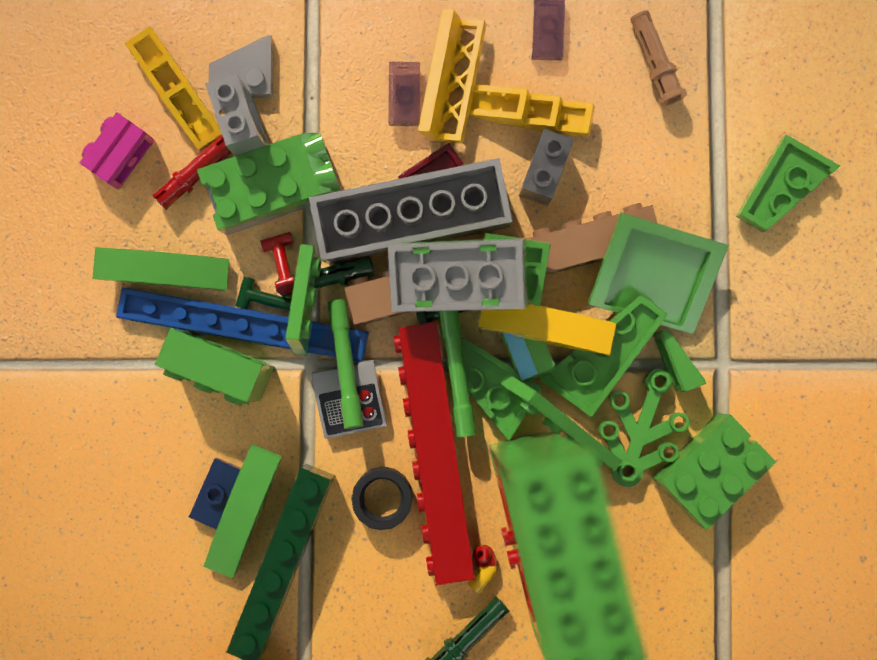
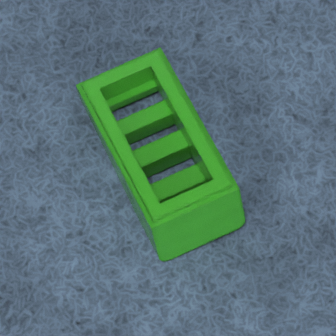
M668 329L654 333L653 336L667 372L671 376L674 391L686 392L707 384L704 377Z

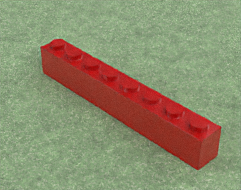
M437 322L398 328L399 335L394 336L396 355L402 354L404 366L398 367L401 386L407 385L409 397L403 398L405 417L412 418L413 429L407 430L410 449L416 448L418 461H412L414 480H421L422 492L417 493L419 512L426 513L427 524L421 525L424 544H430L432 556L426 557L428 576H435L436 585L475 580Z

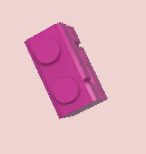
M116 112L113 117H108L104 120L100 127L101 134L96 141L90 142L84 147L82 151L83 158L79 163L119 190L155 140Z

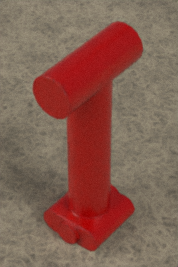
M291 232L260 240L263 252L273 250L279 281L275 282L277 293L285 295L293 292L295 278L291 276L285 246L294 244Z

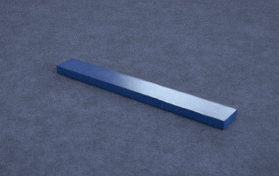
M125 287L121 289L116 318L291 349L285 339L289 317ZM312 321L308 353L336 358L334 336L330 324ZM350 328L349 335L353 361L363 362L369 332Z

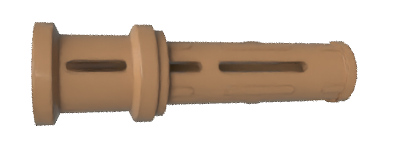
M649 10L635 14L630 21L650 65L651 72L649 78L657 86L661 96L659 100L660 105L667 106L673 104L687 95L686 89L681 88L676 76L678 69L673 62H669Z

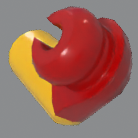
M488 545L478 546L473 553L478 571L474 575L475 580H470L468 585L478 594L482 593L498 571L495 552Z

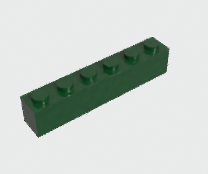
M308 464L300 467L226 653L243 660H260L264 654L335 475Z

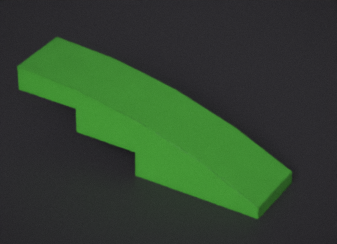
M95 247L92 279L226 291L229 259Z
M254 444L251 445L225 506L203 567L232 579L234 578L245 548L251 540L258 517L264 509L282 456Z

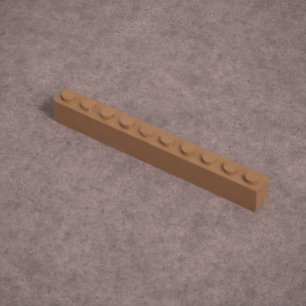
M636 203L623 208V212L658 223L653 205L642 207L641 203ZM611 211L599 213L593 216L594 221L583 224L581 219L569 221L563 224V229L552 232L550 227L532 232L533 237L527 239L551 243L546 275L602 261L620 214L612 216ZM389 270L381 273L382 278L371 281L368 276L350 281L351 286L344 288L355 326L409 313L391 311Z

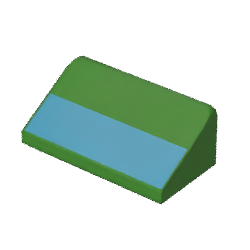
M500 332L519 381L525 382L548 375L555 368L546 342L514 337L512 334Z

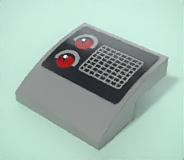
M374 359L354 363L363 427L344 429L338 367L311 373L325 439L387 426Z

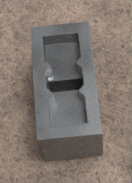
M547 129L543 130L519 196L545 206L549 205L574 139Z

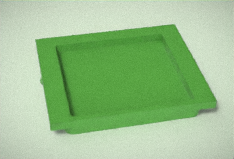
M620 212L588 304L619 313L637 297L643 295L668 313L660 325L694 334L729 245Z

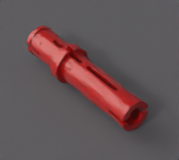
M222 134L181 171L177 172L176 170L172 174L173 178L152 195L165 210L169 209L186 192L190 193L194 190L193 186L200 180L197 169L220 162L231 153L225 145Z

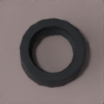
M385 466L373 468L363 474L354 486L351 497L353 511L359 521L369 528L377 530L392 529L402 523L410 513L413 500L411 485L407 478L396 469ZM375 480H390L397 485L401 492L400 506L390 516H376L368 511L365 506V490Z

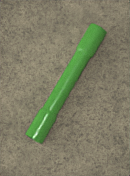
M343 299L328 302L331 331L334 336L342 396L341 409L344 429L363 427L349 335L350 323L347 301Z
M458 310L439 311L450 373L457 437L476 435L461 344L462 333Z

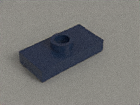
M214 458L189 518L217 530L241 468L220 458Z

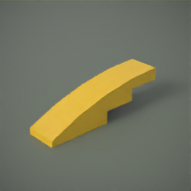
M151 26L124 43L197 150L222 134L218 123Z
M475 84L469 117L537 131L547 129L558 134L590 137L595 106L594 103L565 101L562 100L561 96L533 94L525 88Z
M528 304L525 309L482 310L478 327L485 330L512 334L514 337L546 342L548 345L608 356L611 355L617 326L613 322L558 309L536 306L534 304Z

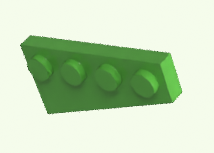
M640 295L609 321L617 324L610 356L574 350L558 363L548 375L543 376L540 381L592 417L668 313L643 295Z
M508 373L500 382L502 386L523 401L520 404L523 409L534 417H537L538 414L544 417L545 420L542 424L556 434L562 431L567 435L565 438L594 451L599 468L605 464L615 471L621 464V459L537 391Z

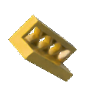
M442 9L418 131L429 141L463 144L487 23L485 20L461 19L454 9ZM463 29L476 30L475 39L464 47L460 42ZM467 56L470 60L469 69L458 77L455 72L456 63ZM461 86L464 90L463 99L452 106L449 102L450 93ZM452 116H455L458 120L456 134L442 133L444 123Z

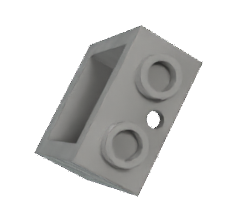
M237 73L205 83L225 145L235 156L269 145L254 98ZM222 110H224L225 116H221Z

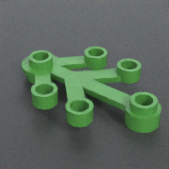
M663 369L650 370L644 377V386L648 392L637 423L628 406L630 398L627 393L614 391L609 396V404L612 408L616 409L630 439L627 452H625L617 437L619 427L615 422L609 420L601 422L598 432L606 440L610 451L622 460L615 471L611 469L613 479L621 486H635L641 481L644 470L663 461L673 462L679 457L678 447L670 442H664L658 447L657 451L640 457L644 445L673 431L684 432L690 425V420L686 414L676 412L671 414L668 420L650 428L661 394L666 393L672 385L670 374ZM659 375L664 378V385L660 388L654 382L655 378ZM618 394L624 397V403L621 406H616L614 403V398ZM678 416L682 417L684 421L680 428L674 425V420ZM607 424H611L614 428V432L610 436H606L603 432ZM667 446L673 449V454L669 458H666L663 453ZM627 465H631L633 468V473L629 477L623 475V468Z

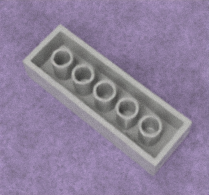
M500 158L309 197L320 258L326 264L388 252V245L444 241L508 228L512 225Z

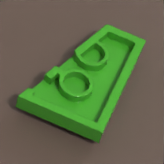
M786 134L779 141L736 217L761 232H765L795 207L808 193L819 186L825 178L835 172L840 165Z
M300 245L285 338L294 354L301 356L308 355V345L312 330V307H315L317 289L314 288L315 276L319 277L321 272V258L317 257L313 245Z
M461 337L468 392L507 440L510 441L527 411L520 406L523 401L502 386L500 382L507 373L518 379L516 371L464 337ZM532 380L522 382L538 393L543 388Z

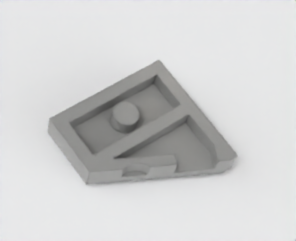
M266 35L209 63V82L237 73L253 98H273L272 36Z

